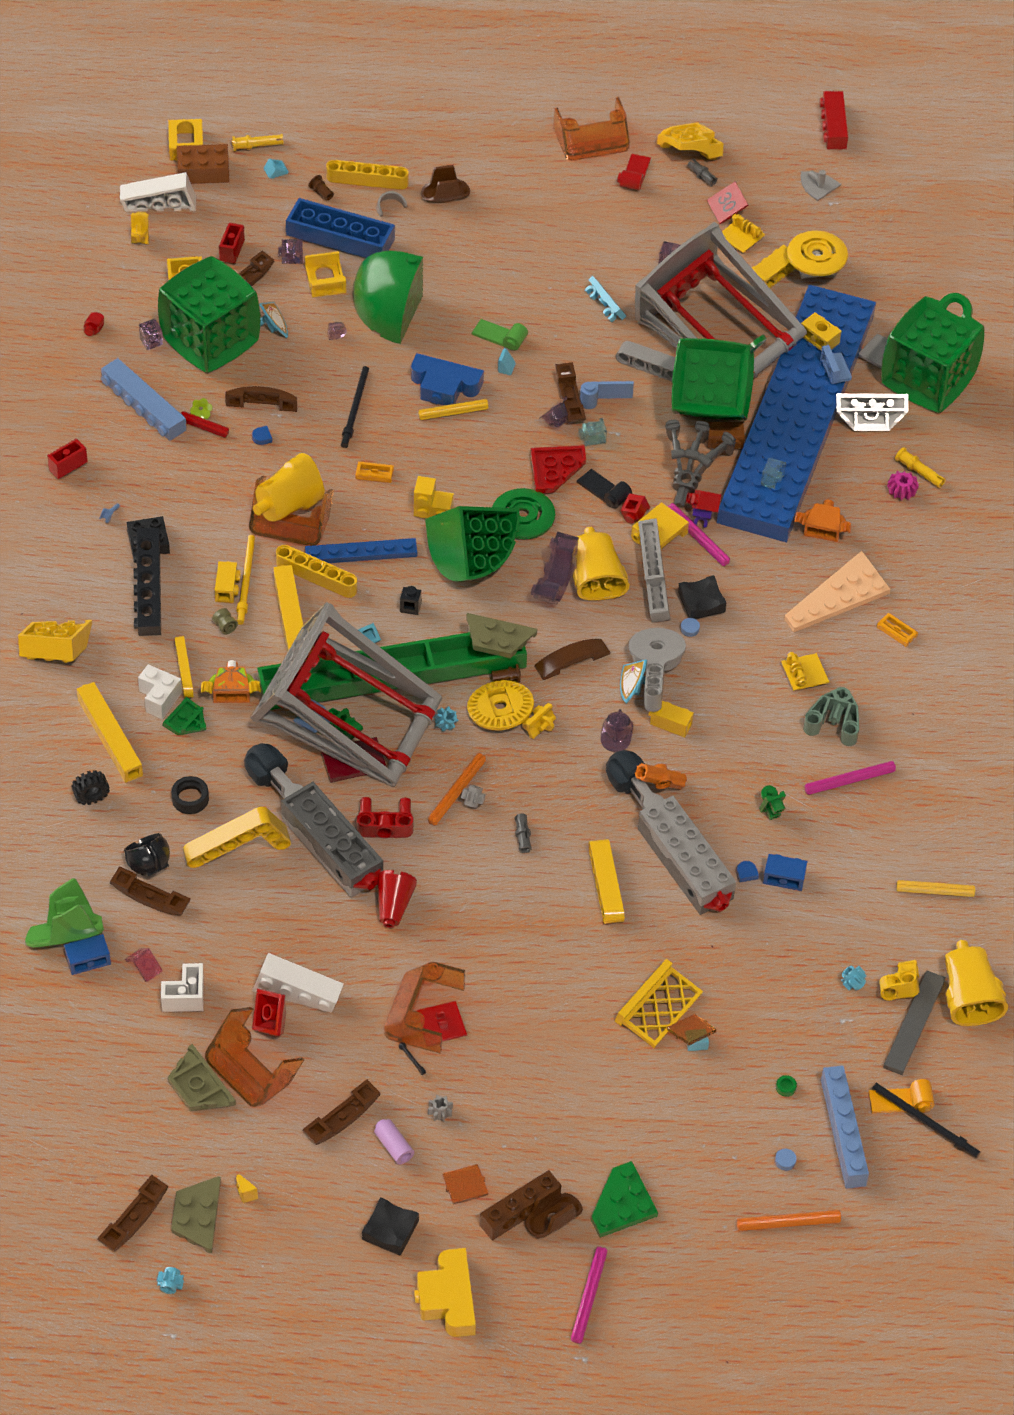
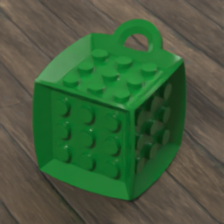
M213 256L202 259L176 274L159 288L158 318L162 336L183 358L200 370L209 373L240 356L259 340L261 314L257 292L240 274Z
M950 293L945 295L940 301L924 296L916 302L895 325L887 339L881 366L882 383L897 394H908L909 401L941 413L951 405L975 375L983 351L984 325L972 317L973 307L970 300L962 294ZM951 303H959L963 308L962 316L953 314L947 310V307Z
M764 334L748 345L715 339L680 338L673 369L671 411L674 414L680 413L703 418L746 421L753 388L754 352L767 340Z

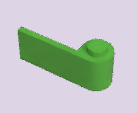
M480 319L472 331V335L510 350H517L527 337L528 330L520 323H515L511 329H507Z

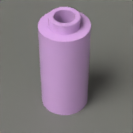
M390 1119L380 1120L375 1126L374 1133L398 1165L406 1163L413 1157L414 1150Z

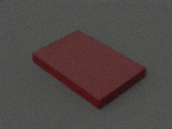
M372 737L373 740L379 743L377 737ZM360 740L354 741L359 747L387 767L383 754ZM321 751L330 783L367 775Z

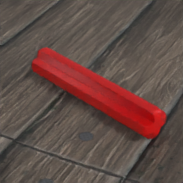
M185 411L181 412L186 418L187 424L224 438L229 434L228 427Z

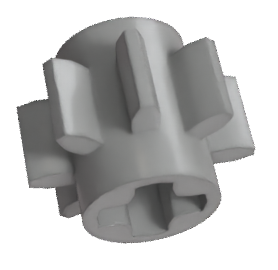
M469 785L468 789L464 788L461 794V798L465 799L464 804L474 808H478V804H483L486 794L482 793L483 788L475 785Z
M436 1095L433 1101L429 1100L428 1115L433 1114L434 1121L442 1120L445 1122L447 1116L452 1117L451 1109H453V1102H448L447 1096Z

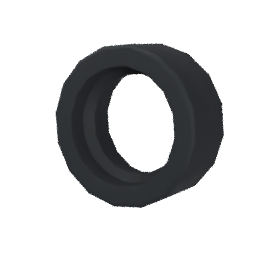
M187 776L177 780L172 787L173 806L181 813L196 814L204 810L208 805L209 791L204 780L194 776ZM186 789H196L202 793L199 799L191 802L183 801L179 798V794Z

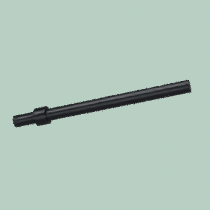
M367 366L362 368L346 427L343 428L342 448L348 447L349 440L354 433L353 426L369 373V367Z
M877 1082L874 1084L872 1090L954 1143V1147L960 1151L964 1150L975 1158L981 1153V1151L967 1143V1139L962 1136L958 1137Z

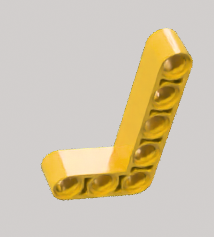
M255 808L185 844L183 851L187 866L190 868L200 867L259 836H262L277 850L287 849L291 845L287 826L268 808Z

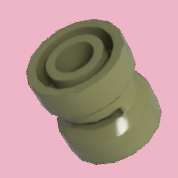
M226 608L218 610L212 617L213 622L219 626L220 631L225 635L232 633L238 626V622L234 617H231V613Z

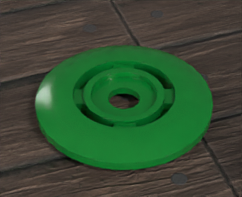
M518 488L509 490L501 494L492 506L498 508H519V511L527 510L529 512L525 517L520 516L519 532H516L515 537L517 539L539 537L546 533L555 521V507L552 501L543 493L536 492L533 489ZM538 511H541L542 514L540 518L536 520L538 517Z

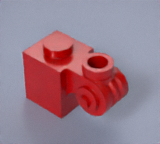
M695 490V493L687 494L686 503L692 505V508L718 513L722 494Z

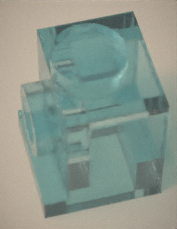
M599 418L597 422L582 424V428L579 429L580 440L583 439L585 446L606 443L607 430L603 418Z
M768 458L762 472L761 485L775 489L777 482L781 483L782 477L785 475L786 462Z

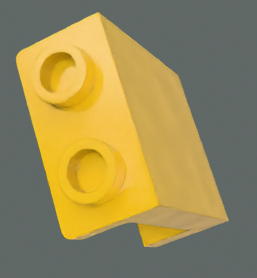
M662 502L639 520L657 518L661 549L676 536L684 537L688 534L689 522ZM636 522L632 526L631 538L635 543L641 545L639 523Z

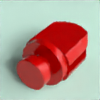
M92 312L84 322V333L87 336L100 332L104 326V315L99 312Z

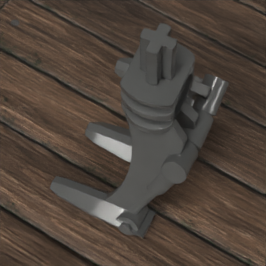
M669 420L665 425L666 434L673 445L671 456L672 459L677 461L672 487L677 491L674 504L680 508L681 506L684 507L687 494L695 493L699 485L698 482L702 479L701 475L711 466L712 462L723 451L728 456L734 452L736 439L730 433L724 432L722 435L723 443L706 455L700 454L698 451L699 445L708 440L710 429L709 424L704 421H697L695 423L697 437L693 441L691 449L687 450L681 449L679 440H677L680 432L679 421ZM681 458H689L687 470H682ZM697 460L700 462V464L697 466L693 473L692 469L694 461ZM683 479H690V480H691V481L688 482V483L682 482Z

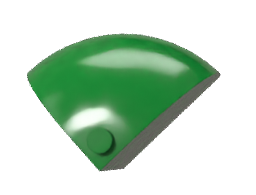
M381 251L368 256L358 268L353 288L354 306L360 319L370 330L380 333V336L384 339L401 344L423 297V257L401 251Z
M458 506L426 518L429 551L437 569L443 576L452 581L479 579L496 571L508 559L515 546L516 541L514 540L516 532H519L520 524L519 508Z

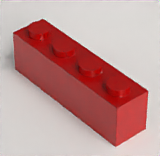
M823 91V98L819 100V107L822 108L821 119H824L822 121V131H825L823 133V143H826L827 150H847L848 129L843 91Z

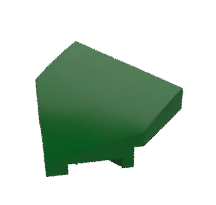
M186 697L164 720L162 726L176 735L206 730L203 714L204 708Z

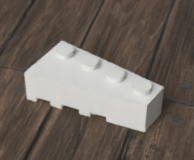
M186 172L120 185V201L125 212L148 211V209H155L157 211L174 209V211H181L182 208L196 211V195Z
M268 953L252 991L257 993V989H263L283 994L286 1001L332 1013L343 983Z

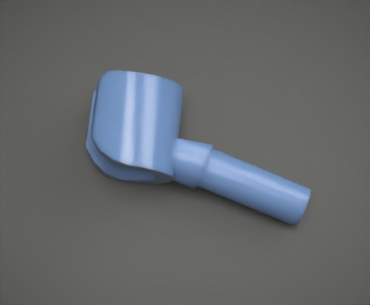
M116 504L110 509H102L99 519L105 518V522L109 523L113 512L120 505Z

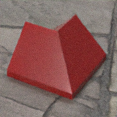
M257 989L252 1030L281 1036L284 1034L286 1019L285 995Z

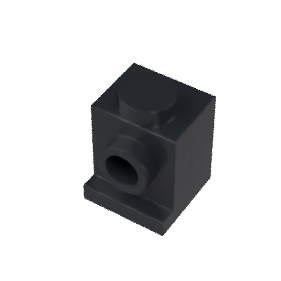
M414 586L403 587L400 597L401 613L419 615L422 604V590L416 589ZM406 603H415V607L406 606Z

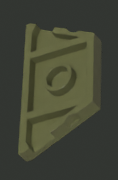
M471 613L466 614L473 649L476 651L511 658L519 649H522L527 644V641L532 636L534 638L537 636L538 629Z
M191 1044L188 1047V1052L179 1060L177 1067L168 1076L169 1084L190 1111L236 1105L235 1098L195 1046Z
M215 1177L176 1191L171 1227L172 1233L180 1238H185L187 1242L193 1245L197 1244L205 1248L208 1253L213 1251L221 1177Z

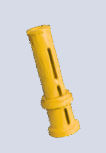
M283 134L257 137L246 135V137L238 138L232 136L233 151H236L237 149L250 150L252 147L283 145L284 140H276L282 139Z
M902 447L896 454L895 461H900L906 465L908 470H914L937 488H941L944 485L946 479L923 464L917 455L913 456L909 453L907 448Z

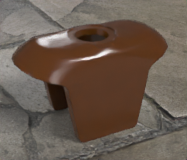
M454 165L434 167L431 181L424 185L421 190V195L427 202H448L465 198L470 194V188L467 183L457 179Z
M555 1185L536 1198L532 1212L525 1221L526 1227L534 1237L544 1238L578 1217L582 1213L583 1208L576 1197L569 1193L561 1194L558 1185ZM551 1213H556L552 1216L551 1221L549 1222L548 1216Z

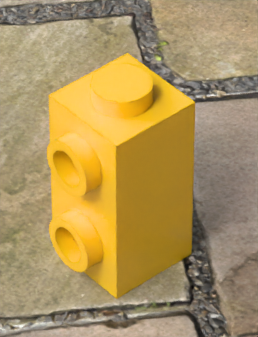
M218 561L215 602L234 603L235 596H238L239 585H237V581H240L241 570H237V562Z
M662 701L661 709L653 712L649 711L648 716H651L650 725L685 738L693 724L694 712L675 706L670 702Z

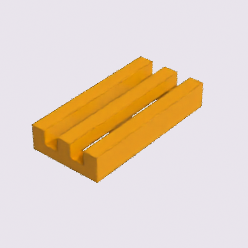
M358 461L355 479L392 483L394 465Z
M890 613L877 623L878 629L905 647L909 645V642L913 641V638L918 636L916 630Z

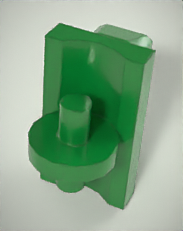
M767 785L761 790L763 802L759 809L761 813H767L769 820L779 818L781 812L785 810L783 803L786 797L785 792L782 791L778 795L777 789L771 785Z

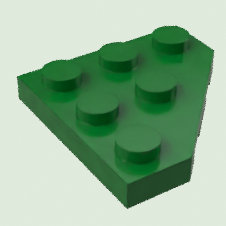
M632 1161L612 1168L591 1216V1222L599 1238L658 1217V1211Z

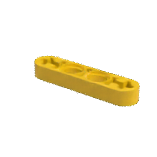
M184 636L174 637L184 699L186 697L192 698L194 693Z

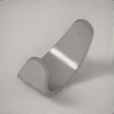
M388 191L379 197L376 210L380 216H383L380 203L387 199L399 201L404 208L407 207V202L398 192Z

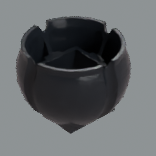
M162 834L148 835L139 839V843L133 842L124 848L127 865L138 874L149 877L169 867L170 847Z

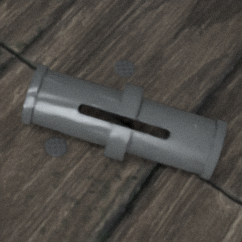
M695 159L688 162L687 167L696 173L699 179H703L709 186L717 183L718 178L711 174L706 166H702Z
M523 813L517 814L515 817L517 828L515 835L519 842V852L529 853L532 847L530 843L531 830L528 828L527 815Z

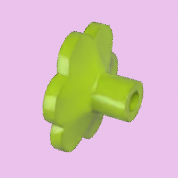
M206 398L195 399L192 402L193 406L190 408L191 414L208 419L213 409L212 405L208 403Z

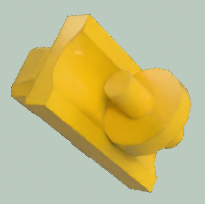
M146 212L131 213V243L149 244V214Z
M547 703L544 707L538 705L534 708V715L521 723L523 729L528 731L530 738L534 739L544 730L552 731L554 729L553 722L556 720V716L552 711V704Z

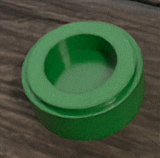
M784 1075L778 1078L776 1091L779 1095L790 1097L796 1092L797 1082L793 1077Z

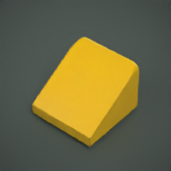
M240 1174L236 1175V1186L241 1201L246 1203L258 1199L257 1188Z

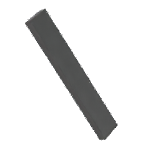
M928 970L926 971L919 986L920 991L914 997L884 1063V1069L903 1075L946 977Z

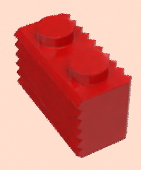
M228 223L219 244L220 261L236 263L245 241L244 225Z
M74 439L65 444V446L53 451V453L51 452L47 455L49 471L59 479L87 463L86 447L78 439Z

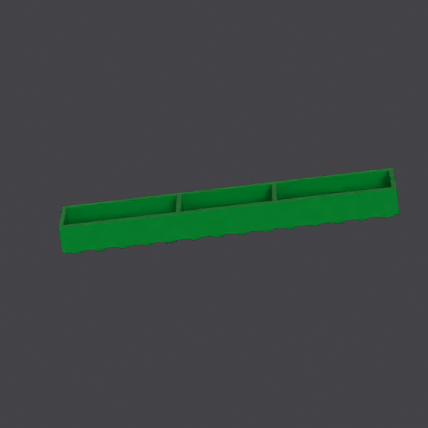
M469 632L380 647L426 684L490 674L493 670L509 669V667L516 668V664L520 668L527 667V651L525 646L519 649L511 658L476 651L473 649L472 638ZM362 650L355 651V652H357V653H359V654H361V655H363V656H365V657H367V658H369V659L375 661L374 659H372L370 656H368V655H367L365 652H363ZM321 658L317 665L311 669V676L308 681L301 687L316 702L381 692L336 662ZM281 663L257 667L261 697H263ZM366 672L367 674L371 675L372 677L379 680L391 689H399L394 685ZM275 704L270 710L280 709L282 707Z

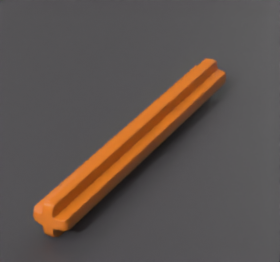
M481 753L476 754L429 815L428 822L435 826L439 823L463 789L466 788L485 763V755Z
M839 1210L738 1218L736 1225L738 1231L839 1223L841 1222V1212Z

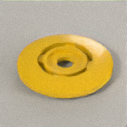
M807 231L795 236L790 241L787 256L790 263L802 273L812 276H828L840 271L845 266L848 259V250L844 242L831 233ZM820 250L823 254L816 256L813 254V251Z
M509 680L490 682L479 687L472 693L467 703L470 719L476 725L489 730H506L516 727L529 718L534 708V699L530 690L518 682ZM503 702L506 704V707L498 709L495 705Z

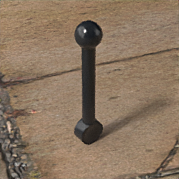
M401 1042L399 1049L407 1054L421 1075L426 1074L424 1067L420 1066L406 1048V1043Z

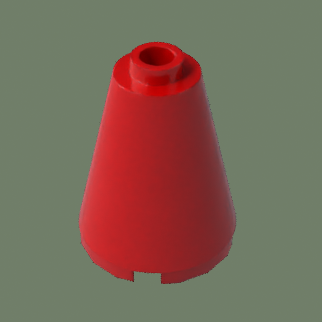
M394 870L379 872V921L386 928H394L400 924L417 886V879L411 874L402 871L400 875L394 874Z

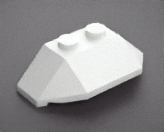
M836 394V412L853 431H890L908 413V394Z

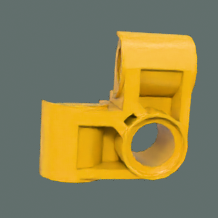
M917 960L898 962V973L881 977L879 980L880 995L884 1000L891 1001L918 995L920 988Z

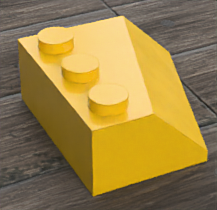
M75 620L62 624H57L56 621L31 622L18 635L19 657H26L30 660L42 658L45 661L62 660V662L66 663L74 661L87 648L92 620H85L84 624H75Z

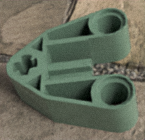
M839 687L822 695L805 715L803 730L807 735L815 736L819 734L828 710L831 711L828 721L832 722L831 724L833 725L839 724L842 714H845L840 740L843 745L853 746L857 743L859 734L858 705L847 688Z

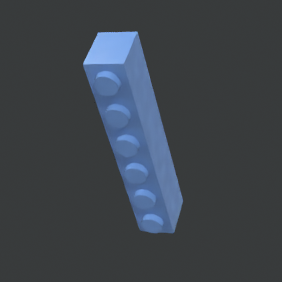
M117 358L101 368L103 384L109 386L128 406L135 409L139 416L144 417L150 426H154L161 436H165L171 441L187 430L186 418L121 360Z
M844 1065L825 1067L822 1072L821 1084L845 1188L865 1187L869 1172Z

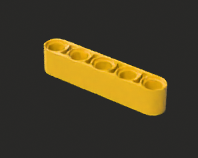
M330 160L326 164L327 180L332 183L404 190L409 186V171L405 167L342 160Z
M281 545L277 547L276 565L278 567L292 565L294 575L343 597L352 598L357 594V577L354 574L291 546Z
M609 839L589 841V854L603 923L624 922V908Z

